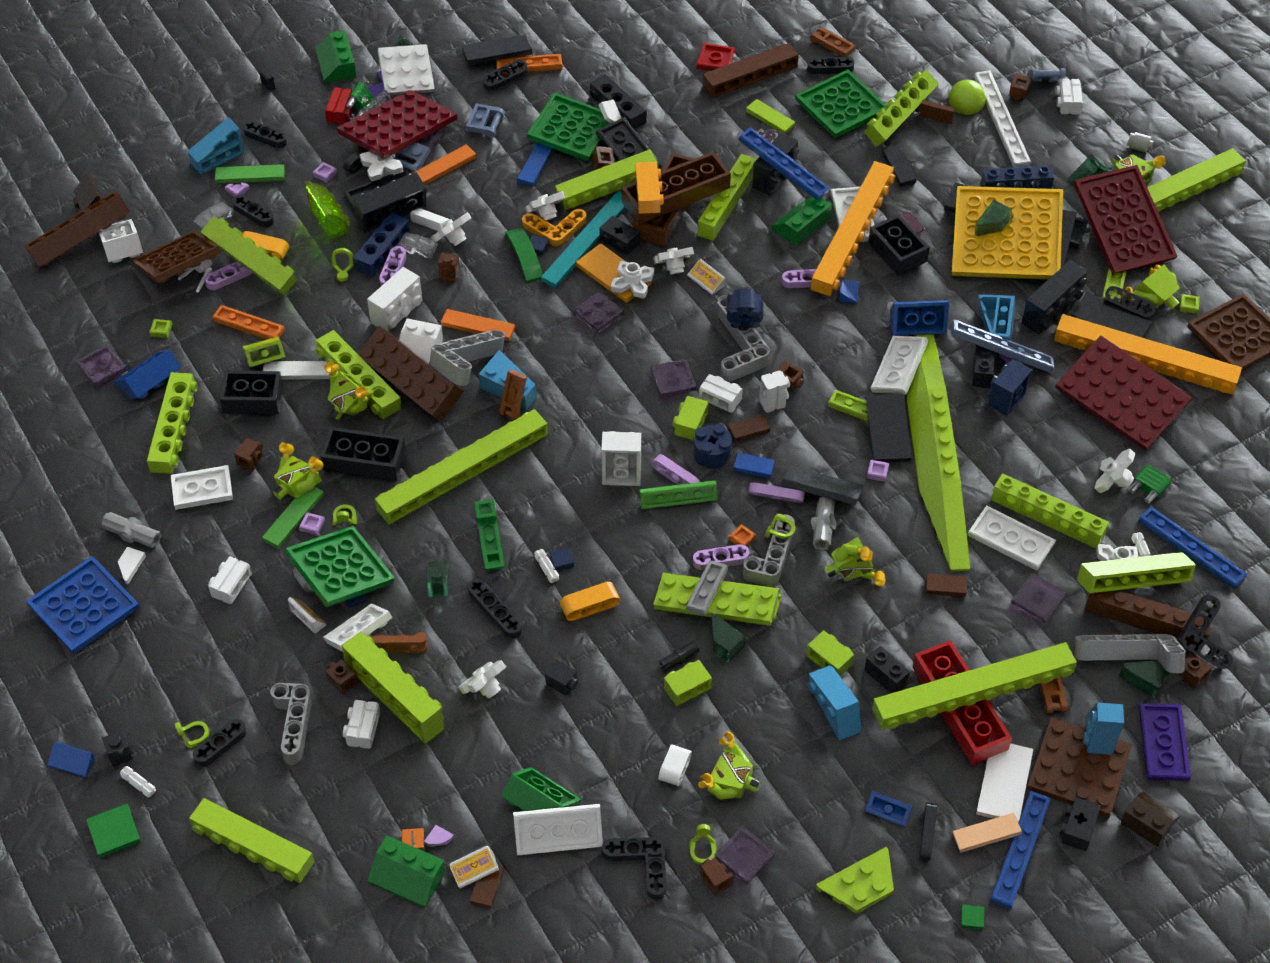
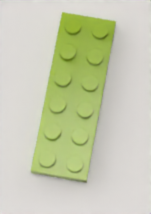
M663 573L654 600V609L703 616L686 609L700 578ZM722 581L706 617L771 626L779 596V588Z

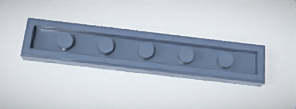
M953 320L951 323V335L1044 371L1052 373L1054 370V358L958 320Z

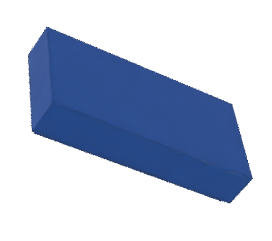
M738 453L733 471L771 479L775 460Z

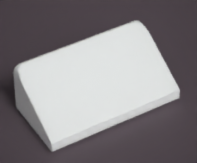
M420 208L410 213L412 222L436 231L443 229V224L450 220Z

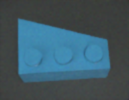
M229 117L187 151L190 164L201 175L243 154L244 148L239 127Z
M978 294L979 311L986 332L1011 341L1015 317V296Z
M498 350L479 373L480 388L502 399L507 372L513 369L521 374L524 373ZM528 377L520 407L524 410H527L536 399V385Z
M830 665L809 673L810 682H808V688L811 694H814L839 741L861 733L859 701L835 669Z
M1096 703L1085 716L1086 732L1083 734V744L1087 745V753L1113 755L1124 725L1123 704Z

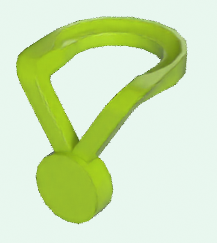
M338 248L332 253V266L338 272V281H347L349 278L347 272L354 266L353 254L346 248ZM338 253H345L349 256V266L344 271L337 266L335 256Z
M346 504L338 506L333 512L332 525L338 526L342 521H346L351 525L357 524L355 509ZM349 509L352 512V519L349 518L348 512L340 510Z
M776 514L764 537L769 538L772 533L779 538H789L795 532V524L790 518ZM776 520L788 523L791 531L788 534L774 531L773 527Z
M202 721L192 722L185 727H182L180 722L175 723L179 736L182 735L188 748L200 745L209 737V728ZM194 726H202L205 730L204 735L199 739L189 742L184 731Z
M706 824L697 826V835L689 843L691 859L700 865L706 859L698 858L694 850L696 841L704 836L711 844L712 854L709 858L716 857L717 844L714 838L709 835L710 826Z

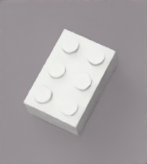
M402 267L367 299L371 323L390 331L404 317H407L416 306H419L423 301L420 276Z
M602 432V485L640 486L641 433Z

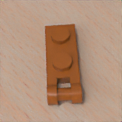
M820 27L816 33L809 37L812 43H818L841 57H848L855 51L856 45L824 27Z
M513 369L507 372L499 409L500 415L508 416L512 421L520 417V407L527 381L526 375Z
M418 632L416 635L399 634L396 636H385L379 634L370 636L374 640L375 645L379 649L383 648L386 653H424L428 650L427 637L423 632Z
M1061 677L1053 679L1048 683H1039L1045 713L1050 714L1053 711L1067 712L1068 705ZM1052 699H1058V702L1053 703Z

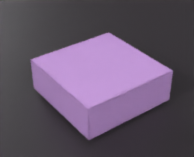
M322 162L313 171V177L327 183L337 173V168Z
M870 460L867 479L886 482L889 463Z
M306 512L299 530L318 536L325 522V517Z

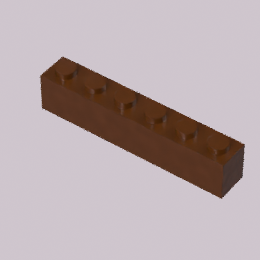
M790 43L778 46L704 73L703 87L712 98L798 67L799 54Z
M114 191L24 245L37 266H46L51 263L53 258L66 254V251L71 247L76 248L81 245V241L96 236V232L99 230H105L114 221L124 219L130 211L120 194Z
M1120 590L1090 593L1084 610L1155 634L1172 635L1177 641L1179 633L1192 614ZM1201 616L1197 617L1194 621L1196 627H1201L1204 623V619ZM1210 626L1208 627L1207 631L1203 636L1205 639L1208 636ZM1188 636L1185 637L1187 642L1196 645V641Z

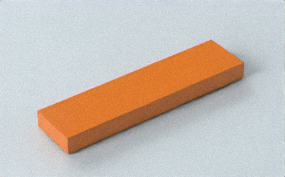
M561 54L515 57L496 61L497 69L518 59H522L527 63V72L563 69Z
M466 144L415 172L418 173L424 185H427L476 159V153Z
M220 305L212 317L214 322L266 340L274 337L280 338L285 331L283 325L224 305Z
M450 309L446 310L441 320V325L444 327L474 334L499 330L505 333L504 341L509 342L515 331V324Z

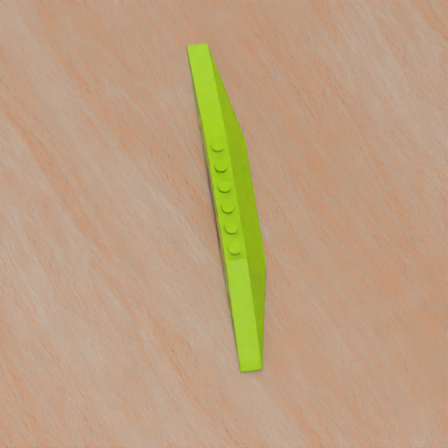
M934 334L914 335V337H927L928 344L909 387L906 402L919 493L924 500L926 511L930 515L931 524L936 530L937 539L943 548V554L950 572L970 571L960 473L947 391Z

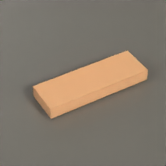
M1014 813L953 831V836L960 853L1022 834Z

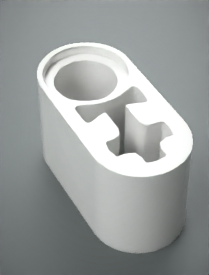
M671 745L660 769L658 780L679 786L689 765L692 751Z

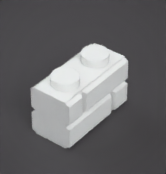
M1061 79L1055 91V94L1059 96L1057 97V107H1060L1061 114L1071 113L1079 115L1083 104L1080 80Z
M781 371L762 375L759 401L767 413L775 411V409L785 408L786 399H789L787 388L790 387L788 377H785Z
M709 374L699 388V399L708 401V403L732 413L742 399L743 389L736 383L731 384L724 381L720 376Z
M229 557L226 562L221 563L218 574L210 579L208 587L213 598L232 604L252 572L248 563Z
M355 700L353 707H349L347 717L350 720L348 725H344L343 737H345L348 746H360L361 748L368 749L372 747L380 716V707L377 702Z

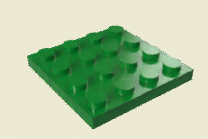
M849 70L795 95V100L834 138L869 122L873 118L876 119V114L882 108L886 109L885 103Z
M554 92L528 131L527 139L589 162L595 147L599 146L601 142L596 135V130L611 123L604 119L600 109Z
M354 526L288 547L285 550L286 556L326 607L393 584L395 577Z

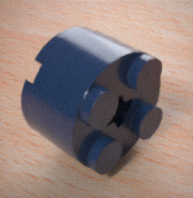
M742 288L734 290L732 295L728 294L727 320L730 322L731 327H759L760 322L763 320V296L761 293L758 295L753 289Z
M722 424L698 428L694 436L693 450L696 462L700 465H706V468L710 469L724 466L731 457V434Z

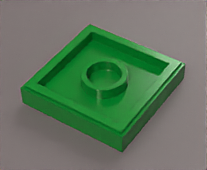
M128 803L86 819L99 858L141 842Z

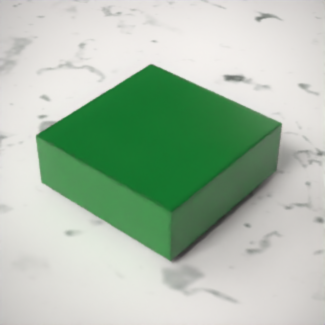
M962 904L961 928L983 930L984 907Z

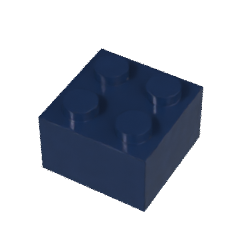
M1013 359L1008 365L1005 364L999 376H995L991 381L992 389L988 394V406L1008 416L1027 393L1032 369Z

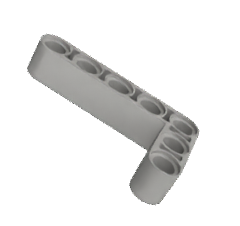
M723 295L718 298L717 315L743 350L721 361V377L724 381L730 382L767 367L770 349L755 328H733L730 326V322L727 320L728 295Z
M491 330L435 344L431 348L429 365L456 385H468L472 368L469 361L495 355L498 350L503 352L505 333L499 330Z
M1079 635L1075 637L1074 658L1077 660H1158L1167 672L1183 673L1185 669L1186 651L1172 635Z

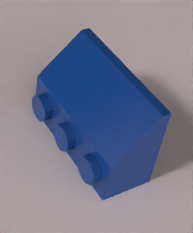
M949 300L894 302L890 308L889 320L892 336L947 334Z
M170 349L162 350L114 381V383L131 399L139 398L140 400L149 394L148 390L151 388L157 389L163 385V380L167 377L169 378L171 372L178 373L177 370L182 367Z

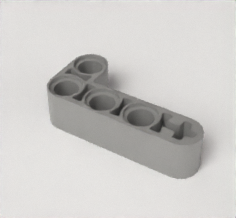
M784 515V516L790 518L793 522H795V521H794V518H793L792 516H790V515ZM777 520L774 531L788 534L791 531V527L788 523ZM773 534L765 559L750 556L744 560L743 578L748 582L773 587L777 585L793 535L783 539Z
M277 683L270 690L273 704L277 709L287 710L281 751L284 761L287 764L295 765L303 757L312 705L311 694L308 686L305 684Z

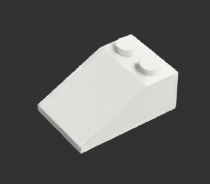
M132 219L112 224L109 228L98 231L108 262H120L123 260L122 258H135L140 253H143Z
M406 319L399 340L429 363L432 346L443 341L442 325Z

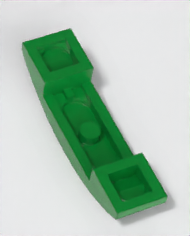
M521 227L505 231L508 242L513 247L519 260L526 282L540 280L543 273L533 245L525 230Z
M494 499L475 502V510L485 571L505 568Z

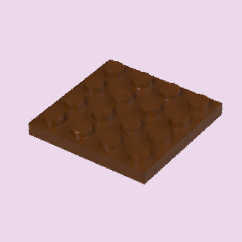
M194 230L133 259L132 262L134 267L153 281L163 283L173 275H180L190 267L199 266L206 259H214L217 254L221 253L218 245Z
M1241 294L1188 322L1187 328L1221 361L1242 367L1241 371L1270 356V318L1245 294Z
M1051 717L1027 790L1072 805L1075 797L1101 805L1098 814L1110 818L1132 744L1118 740L1113 755L1087 753V745L1083 744V734L1086 732V729Z

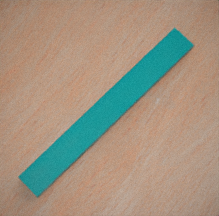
M617 191L541 276L542 282L557 288L576 266V261L586 255L600 239L599 227L611 216L618 218L625 211L626 207L622 203L621 191Z

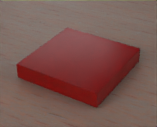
M703 43L696 69L712 71L731 64L735 48Z

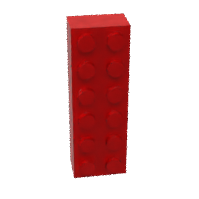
M951 640L914 655L912 667L922 684L970 671ZM985 699L971 706L965 705L951 712L945 711L940 713L971 765L1009 750L1012 737L989 700Z

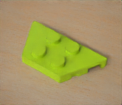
M885 847L817 883V891L827 893L833 897L832 900L845 905L847 909L856 914L892 895L894 888L888 848Z

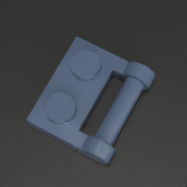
M1060 68L1059 70L1031 69L1027 76L1032 77V82L1034 83L1042 82V80L1058 82V79L1066 78V68Z
M476 103L466 124V131L486 134L490 138L495 137L496 128L500 119L503 118L505 111L499 107ZM490 115H494L490 127L486 126Z
M415 142L395 153L394 159L400 160L403 168L413 173L422 168L431 150L429 147ZM398 155H400L402 157L415 161L416 163L411 164L397 157Z

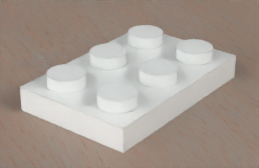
M228 465L171 475L175 510L233 500Z
M371 603L323 638L327 644L342 651V645L361 631L365 636H370L377 628L384 627L387 621L392 619L389 611Z

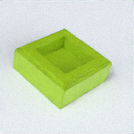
M1181 294L1179 311L1197 314L1199 310V297Z
M154 319L149 332L150 337L168 338L173 325L172 321Z

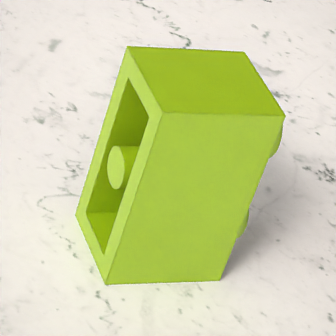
M279 337L243 346L249 367L285 357Z
M687 396L685 402H681L679 415L674 417L672 424L675 427V435L694 440L696 430L702 428L707 417L708 401Z
M824 630L807 645L806 656L821 668L831 665L839 676H842L853 665L854 653L847 646H843L837 641L835 636L828 634Z
M700 660L690 662L676 672L672 671L664 677V689L676 706L712 688V677Z

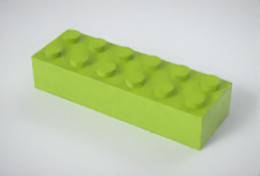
M360 631L342 645L345 663L357 672L358 679L425 744L444 730L443 708L436 699L432 700L426 689L422 686L419 687L409 673L405 674L396 661H391L383 648L379 649L369 635L365 636Z

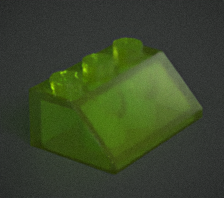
M306 181L305 186L309 207L328 238L331 240L349 233V219L347 215H343L340 204H336L334 194L329 193L328 189L324 186Z

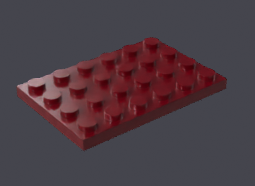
M408 90L337 127V134L385 159L458 119L457 113L413 90Z
M1138 165L1074 181L1073 185L1112 275L1167 262L1178 257Z
M1101 335L1055 385V388L1145 451L1152 446L1192 400L1190 395Z

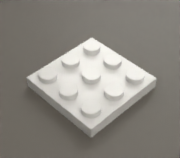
M427 44L378 48L385 96L401 95L408 90H413L416 93L434 92L435 88Z

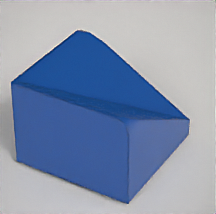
M842 280L839 302L857 304L858 281Z

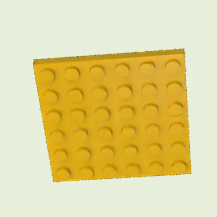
M957 186L952 276L1050 279L1061 268L1063 189Z

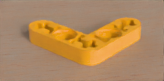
M582 209L573 210L556 226L532 213H527L522 217V226L525 230L534 235L548 238L549 244L553 246L564 244L586 223V212ZM565 226H571L572 228L567 230V229H564L563 227H565ZM540 228H547V229H548L547 231H544V232L539 231Z

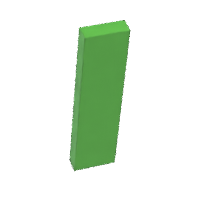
M284 164L216 167L215 171L216 184L284 181L285 178Z
M716 480L639 490L641 509L717 500Z
M314 487L299 498H295L262 537L263 542L279 549L300 525L306 512L310 513L324 496V492Z

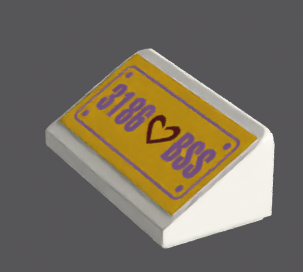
M702 259L687 274L690 279L711 295L725 287V277Z
M292 597L288 598L290 611L313 633L316 634L326 626V623L304 602Z
M489 846L476 850L449 864L460 889L499 870L494 853Z

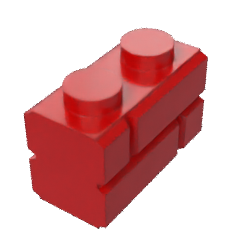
M333 89L325 109L326 121L328 123L337 122V124H344L348 118H351L352 109L346 106L352 92L351 89Z

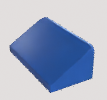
M55 742L47 765L86 778L95 762V758L91 752Z
M872 791L865 811L905 827L913 806Z

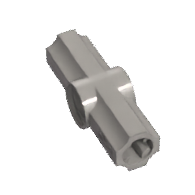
M819 498L816 516L811 519L814 530L813 546L815 549L822 551L827 550L829 545H831L832 530L836 529L834 517L835 502L830 498Z
M112 512L106 513L103 517L102 528L118 534L128 543L136 541L153 548L157 547L160 542L161 533L159 531L144 526L140 520L134 517L127 519Z

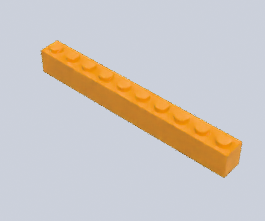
M874 161L812 277L811 290L831 296L833 291L838 289L839 279L844 277L846 266H850L852 255L857 253L858 243H862L865 230H869L871 219H874L877 214V207H881L883 196L888 194L889 184L892 185L894 182V167Z
M1065 314L1061 316L1056 329L1055 342L1087 351L1101 335L1155 372L1231 395L1235 391L1242 367Z

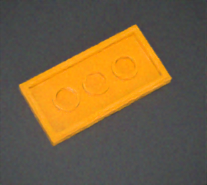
M600 243L576 261V266L612 292L611 283L613 279L620 277L617 273L620 261H626ZM651 281L646 282L645 284L649 286L651 285ZM631 289L623 293L612 292L625 303L635 297Z

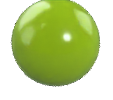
M968 79L957 82L951 88L948 95L949 106L955 108V112L963 115H972L980 112L986 101L983 87L976 81Z

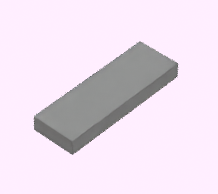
M709 560L686 606L687 611L706 616L728 571V565Z

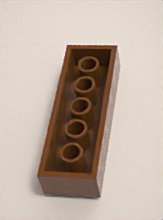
M713 151L661 172V179L658 181H662V192L660 194H663L664 205H660V213L639 214L636 182L621 187L622 203L639 225L730 189L731 173Z
M672 153L662 171L693 159ZM687 206L639 225L634 220L633 228L640 231V239L666 246Z
M378 326L358 353L365 362L440 421L444 419L464 392L381 326Z

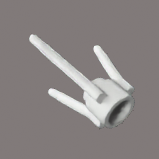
M206 259L199 266L186 269L178 277V280L183 279L194 269L199 273L205 272L196 289L198 293L205 282L206 275L212 271L210 267L212 260Z

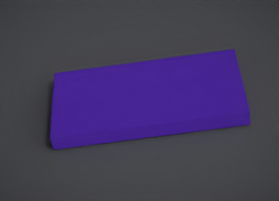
M1140 703L1138 707L1147 780L1190 781L1191 774L1181 704Z

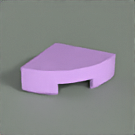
M232 183L225 186V191L234 197L243 195L250 190L249 185L245 183L236 185Z
M435 825L424 840V845L428 847L447 845L454 839V835Z

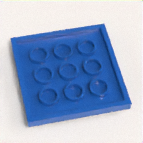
M93 556L26 601L32 611L73 655L140 608L139 603Z

